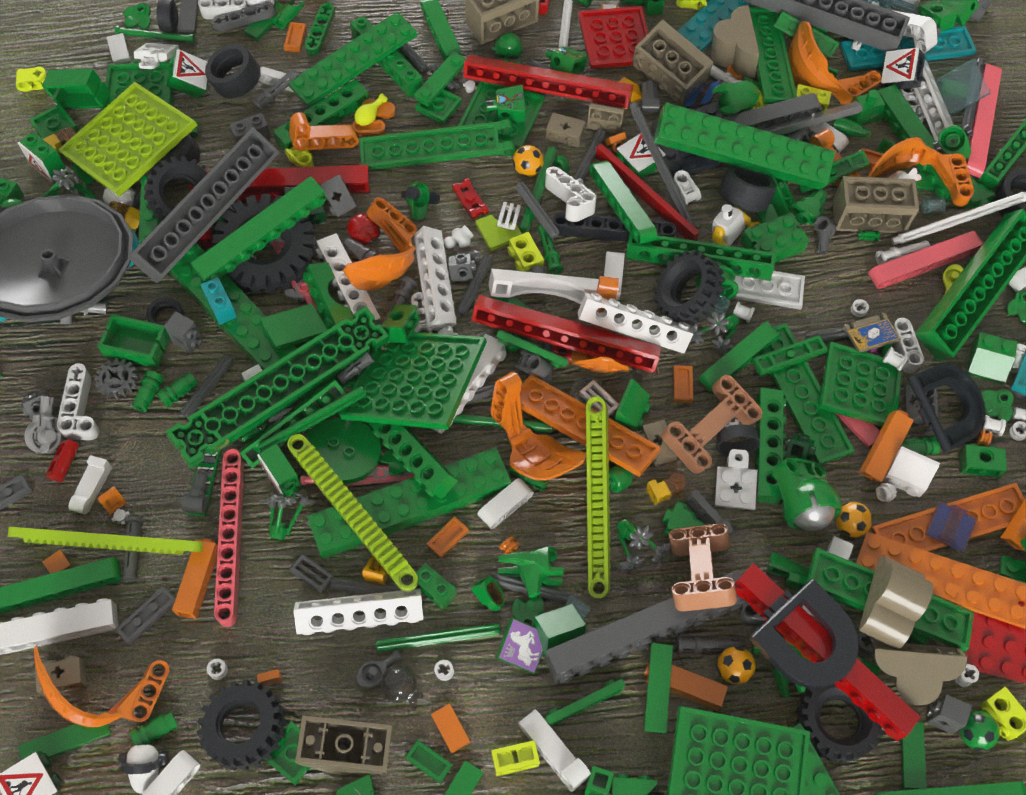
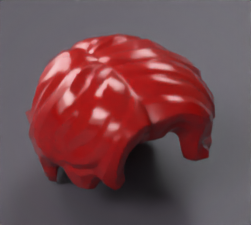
M360 213L355 215L347 224L349 236L363 245H367L371 239L380 236V227L367 214Z

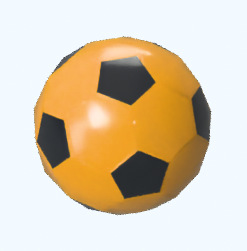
M525 145L514 153L513 166L522 176H534L542 169L544 163L543 155L535 146Z
M848 502L842 505L840 515L835 518L839 531L845 536L855 538L865 535L871 528L873 521L869 509L864 504L858 502Z
M732 646L722 651L718 658L717 668L720 676L726 682L732 685H741L751 680L755 673L756 664L748 650L740 646Z

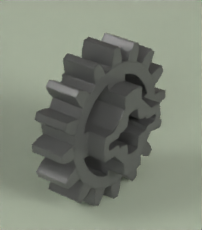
M115 358L113 363L108 360V365H100L102 370L96 371L98 376L94 377V380L96 381L97 389L102 395L106 394L108 398L114 395L118 399L121 394L123 397H126L127 391L132 393L131 387H137L135 381L139 380L138 372L131 362L127 363L125 359L119 362Z

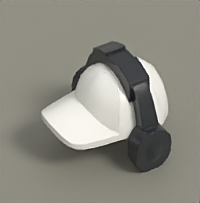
M135 745L129 752L119 755L118 767L125 774H128L133 790L143 794L157 778L159 767H166L169 764V751H161L158 754V751L151 745Z

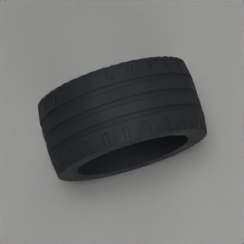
M229 44L218 49L211 55L205 66V75L209 83L221 96L230 99L243 96L251 91L257 84L261 72L256 59L246 47L240 44ZM241 65L236 73L224 78L232 68Z
M731 165L723 176L719 187V194L728 203L751 212H762L770 205L777 184L768 175Z
M1026 169L1011 172L997 189L995 194L997 198L994 200L998 201L1012 196L1011 189L1014 188L1026 191ZM1019 203L999 210V213L1004 217L1007 213L1024 209L1026 212V204Z

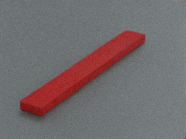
M603 144L597 146L596 158L600 162L608 160L624 184L666 222L673 223L676 226V231L686 240L697 241L699 231Z

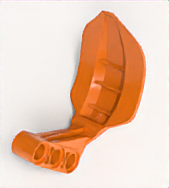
M807 21L800 22L788 51L792 76L797 87L798 84L831 91V94L842 105L853 102L858 96L868 94L870 90H874L881 82L882 77L876 71H870L862 76L837 80L828 71L827 59L815 42L810 23Z
M918 137L906 139L888 149L868 175V177L881 178L892 171L907 169L916 164H929L934 167L950 191L952 201L956 206L963 207L967 205L974 194L965 157L957 153L942 155L926 146L923 140Z
M380 197L374 199L366 212L367 216L384 231L400 253L377 255L361 261L348 263L343 272L351 285L359 290L370 291L386 287L394 279L401 277L407 271L415 257L414 251L416 247L412 245L411 239L417 232L416 225Z
M599 276L596 293L604 299L609 300L612 298L616 300L619 278ZM600 307L597 309V312L601 313L605 308ZM593 324L595 328L610 332V329ZM572 351V365H579L593 372H629L630 370L627 365L620 364L611 358L595 357L578 351Z
M511 372L495 382L491 415L507 432L512 448L509 464L514 470L528 478L542 481L556 478L584 463L587 455L585 452L568 448L551 436L534 434L531 429L523 424L520 400L522 381L517 373Z
M38 645L34 647L37 678L44 696L51 707L63 718L84 727H100L119 718L137 723L147 720L169 673V666L165 661L157 660L152 662L147 667L143 678L107 713L95 715L72 706L59 693L40 659ZM154 665L162 667L163 673L160 677L153 674ZM146 685H150L154 690L151 697H146L143 693ZM137 706L143 707L145 711L142 718H137L134 715V709Z

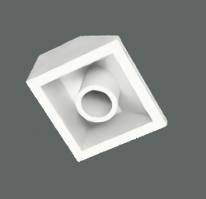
M901 447L891 463L883 482L891 483L896 488L906 491L907 494L920 498L927 490L940 463L905 447Z

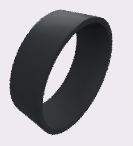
M732 425L721 429L717 433V451L723 455L729 456L732 449L746 450L748 453H751L760 446L756 429L749 425ZM735 437H750L739 442L725 441Z

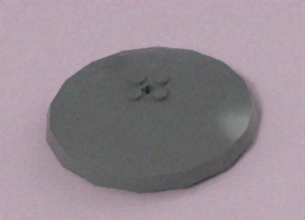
M71 194L37 197L0 213V317L27 323L59 320L93 307L118 286L131 262L128 257L132 253L133 234L122 214L100 200Z

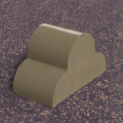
M749 5L736 8L731 14V19L721 20L715 25L710 57L720 67L727 68L731 65L736 74H741L744 78H755L759 50Z
M884 555L881 556L877 561L859 631L900 649L911 635L915 622L927 609L933 593V583L926 580L924 574Z
M871 640V650L878 666L883 672L892 676L902 698L914 705H926L936 700L942 690V681L956 679L966 668L967 656L961 648L905 643L900 649H897L882 641Z
M302 715L295 763L334 774L386 773L392 725Z

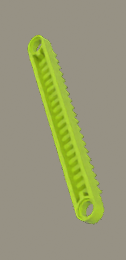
M595 396L591 397L586 404L588 590L594 598L603 599L610 593L611 540L609 529L610 477L608 465L609 421L607 403L601 397ZM595 402L602 404V409L599 412L592 411V405ZM599 582L603 583L605 587L602 594H597L594 591L595 584Z
M301 434L291 436L287 445L293 457L396 585L405 592L414 590L418 585V577L407 560L399 553L386 534L373 521L372 517L364 510L362 505L307 438ZM296 441L304 443L301 449H294L293 444ZM405 575L413 577V582L410 585H404L401 582Z
M9 527L7 536L23 538L26 543L183 555L185 551H203V542L21 527Z

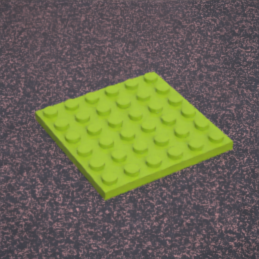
M134 82L59 148L58 151L120 197L198 125L193 119Z

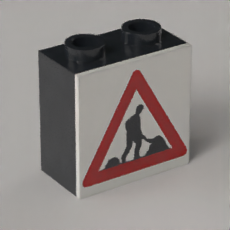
M920 48L886 52L883 74L881 76V83L885 88L896 85L898 89L921 87L925 54Z

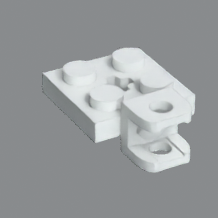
M146 43L134 51V58L141 59L139 68L154 69L160 65L159 62H167L175 51L179 49V45Z
M732 449L727 458V466L717 467L714 507L755 510L757 470L748 469L749 455L746 450ZM736 483L741 487V490L738 493H734L730 486H734Z

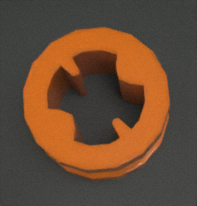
M982 429L977 437L976 444L988 447L993 433H986Z
M511 536L500 545L499 549L501 551L504 550V554H510L520 544L515 542V538Z

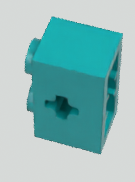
M218 277L200 284L219 325L237 318Z

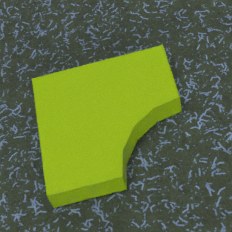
M492 215L475 221L490 251L508 245L509 239L522 234L517 224L515 230L498 227V220Z

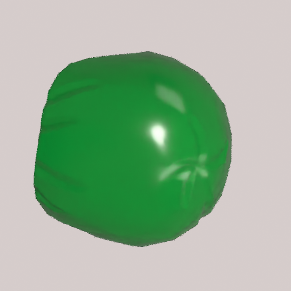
M508 32L496 40L492 50L495 51L496 55H503L505 58L518 57L523 53V45L515 33Z

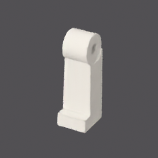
M91 455L87 460L88 466L69 502L70 511L84 515L90 511L112 469L107 460Z

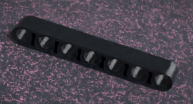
M560 212L553 216V223L560 231L558 236L628 242L630 233L619 217L591 215L580 221L571 222L565 218V213ZM651 220L657 230V235L674 238L676 226L673 223Z

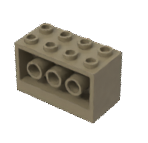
M465 0L466 24L481 45L497 39L505 33L516 31L538 21L539 0Z
M662 19L635 47L632 63L636 69L643 71L649 80L656 82L662 91L669 93L674 101L683 104L709 78L714 62Z
M843 176L832 200L836 231L907 232L919 210L915 179Z

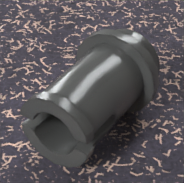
M476 249L474 251L458 252V254H470L471 260H475V264L480 262V251H476Z

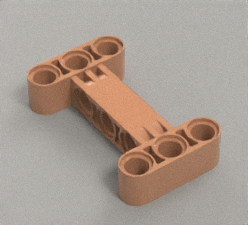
M729 375L722 376L712 385L713 393L721 402L690 431L681 423L672 422L661 433L663 441L693 473H701L711 466L712 458L703 446L734 417L741 424L749 426L762 417V409ZM670 430H673L676 436H673ZM684 445L689 448V451L684 448ZM697 459L702 462V466L699 465Z
M711 524L672 530L669 533L671 551L676 556L690 555L692 580L673 585L672 595L675 608L679 611H692L734 605L737 602L734 580L728 577L714 578L712 552L724 551L730 547L728 527L725 524Z

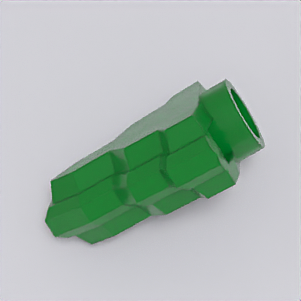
M970 176L974 194L967 205L964 206L965 209L972 210L989 204L997 198L992 190H988L983 184L977 183Z
M822 189L817 190L809 197H803L800 201L795 200L790 205V209L796 215V220L799 223L814 225L816 219L823 216L826 191Z
M677 500L673 509L667 508L662 523L666 524L663 535L669 537V533L674 529L706 525L703 521L696 519L695 513L687 508V504Z

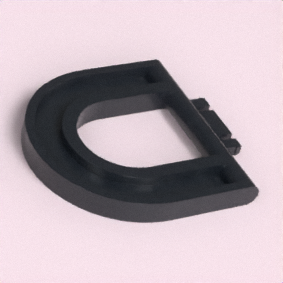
M938 364L907 378L918 400L914 405L916 408L921 407L917 411L924 425L929 424L926 429L928 432L933 431L943 453L974 439L982 431L985 423L984 400L978 386L964 370L952 364ZM939 386H947L953 389L959 396L963 406L961 420L944 430L926 396L928 391Z
M810 579L794 595L787 590L769 609H766L763 615L767 617V620L749 636V639L788 680L803 687L823 688L840 681L851 671L858 655V637L855 627L846 612L814 579ZM801 603L819 620L831 636L832 650L829 657L823 662H810L800 657L774 629Z

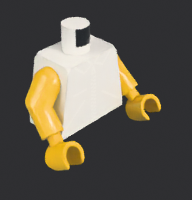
M723 205L722 211L713 220L712 243L730 246L745 229L746 224L747 228H750L760 223L751 222V218L736 206Z

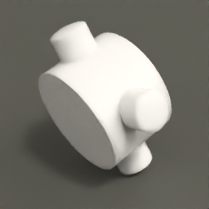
M473 80L463 83L467 93H472L477 89Z
M118 508L114 513L112 521H117L124 525L125 519L128 518L130 513Z

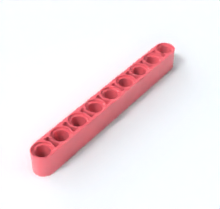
M985 63L972 126L973 135L970 137L969 142L971 155L966 160L969 174L978 178L982 176L986 166L1002 68Z
M230 449L224 453L222 464L214 616L223 627L233 626L237 621L245 464L241 454L236 449ZM238 459L235 463H230L231 460ZM237 477L235 481L229 482L230 478ZM236 495L235 499L228 500L230 496ZM230 514H235L234 518L227 519ZM229 533H234L232 538L226 539ZM233 552L232 557L228 559L225 558V555L227 553ZM232 572L231 577L223 578L225 573ZM231 592L230 597L222 598L224 593ZM230 612V616L227 619H221L223 613Z

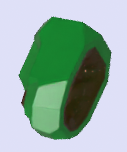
M491 575L471 586L473 594L489 610L496 612L503 607L505 603L504 593L498 582Z

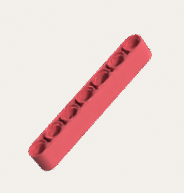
M971 231L875 266L868 272V275L876 288L882 289L972 256L981 248L983 242L975 231Z

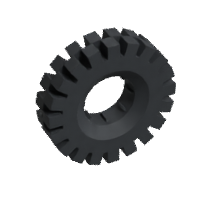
M261 194V200H256L255 195L246 197L247 204L245 205L240 200L232 205L234 211L231 212L227 209L221 215L223 222H217L215 226L217 235L213 234V245L218 244L282 196L276 195L275 200H272L270 194ZM308 216L301 218L292 228L286 229L281 233L282 241L285 240L284 247L281 248L282 251L277 256L268 260L250 257L226 275L233 282H236L239 288L246 291L249 287L252 293L261 294L262 289H266L267 294L277 293L276 288L280 286L284 291L291 288V281L294 280L296 283L303 279L302 272L306 270L309 264H312L311 260H315L316 238Z

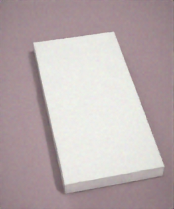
M773 271L771 281L741 276L735 277L734 282L738 284L739 291L732 299L802 309L805 276Z

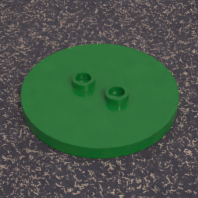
M341 418L326 420L314 426L305 436L325 462L328 463L329 467L333 469L334 473L337 474L339 479L342 480L343 484H351L363 480L379 464L381 457L380 440L372 433V429L360 421L342 420Z

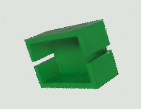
M93 68L49 70L42 84V87L50 97H53L55 103H60L64 109L105 108L111 93Z
M791 212L745 229L741 243L746 249L776 253V263L805 252L809 239L802 227L799 228L800 224Z
M111 314L105 328L107 332L103 333L97 346L105 358L114 360L117 358L119 361L125 359L128 363L131 362L132 364L158 369L164 355L162 351L166 350L170 341L164 325Z

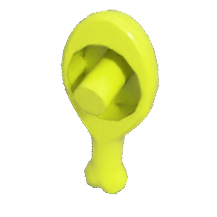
M381 93L373 103L360 106L354 116L356 123L362 126L371 124L376 118L378 107L382 103L387 102L388 98Z
M952 264L944 271L945 293L964 270L962 266Z

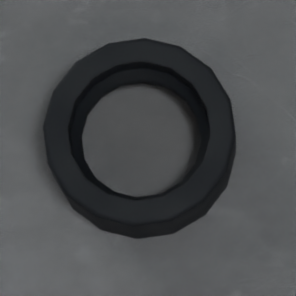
M159 0L156 9L159 29L161 31L175 32L178 26L176 2L174 0Z
M163 297L158 298L148 306L146 317L148 322L165 325L166 323H157L155 321V316L159 311L170 308L183 316L184 312L178 301L173 298Z

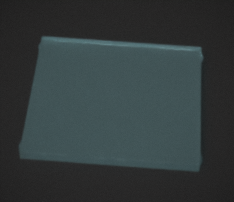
M974 58L935 80L949 115L990 94V90Z

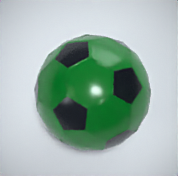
M971 711L967 725L959 729V734L963 742L970 748L988 750L998 742L1000 728L997 721L990 714L983 711Z

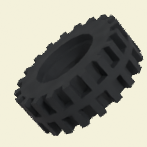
M182 156L180 159L171 157L168 161L163 160L153 169L144 186V200H147L148 205L146 207L148 210L151 209L154 214L152 216L155 219L158 217L163 221L174 209L167 203L164 197L166 183L177 178L184 179L195 187L208 174L204 170L206 168L205 165L200 167L196 164L197 160L187 161L186 157Z
M692 250L691 253L683 251V256L675 255V260L673 262L669 260L666 263L668 267L665 270L661 269L660 273H662L660 279H656L655 282L658 283V287L654 288L653 292L657 294L654 297V302L658 304L656 307L662 314L677 323L681 321L690 325L691 321L695 324L699 323L700 317L706 319L708 317L707 312H713L716 309L714 304L721 301L719 294L724 292L725 288L721 284L725 282V278L721 276L724 272L719 268L720 265L703 253H698L695 250ZM701 275V284L696 294L688 302L682 304L681 292L685 284L694 276Z
M243 680L240 685L233 681L230 682L231 688L226 689L222 686L219 688L220 694L217 697L213 695L209 697L212 702L208 707L203 705L201 710L205 715L204 718H198L197 723L201 725V730L197 731V735L202 739V742H200L201 747L223 767L227 766L234 771L237 768L248 771L251 765H254L256 768L260 767V761L264 758L269 761L272 758L270 753L273 749L277 751L280 749L281 746L278 744L280 738L285 739L286 733L283 731V727L287 726V720L284 718L286 712L281 706L279 699L267 687H263L256 681L254 684H251L248 680ZM240 705L254 706L260 714V724L257 731L250 739L243 743L235 744L228 742L222 733V726L227 715Z
M834 684L823 688H809L799 700L801 702L796 709V713H798L796 724L801 723L804 730L810 731V741L818 756H825L830 762L836 760L840 761V763L858 760L879 744V738L884 734V731L881 730L882 727L877 722L872 721L861 707L855 705L851 698ZM827 701H844L856 712L858 728L851 738L844 740L836 739L828 735L822 728L820 710Z

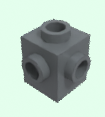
M458 254L449 257V271L452 282L473 279V271H476L475 260H471L470 254Z
M46 389L39 392H29L23 398L21 409L25 416H30L31 420L33 415L39 414L41 396L50 397Z

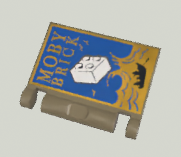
M886 313L880 314L881 320L878 315L851 322L852 329H850L848 324L843 325L844 331L848 334L859 353L901 340L899 334L887 318Z

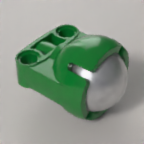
M786 458L772 469V475L778 483L783 498L782 513L790 528L808 531L821 530L840 515L842 510L840 497L837 491L828 484L826 471L820 464L798 458Z

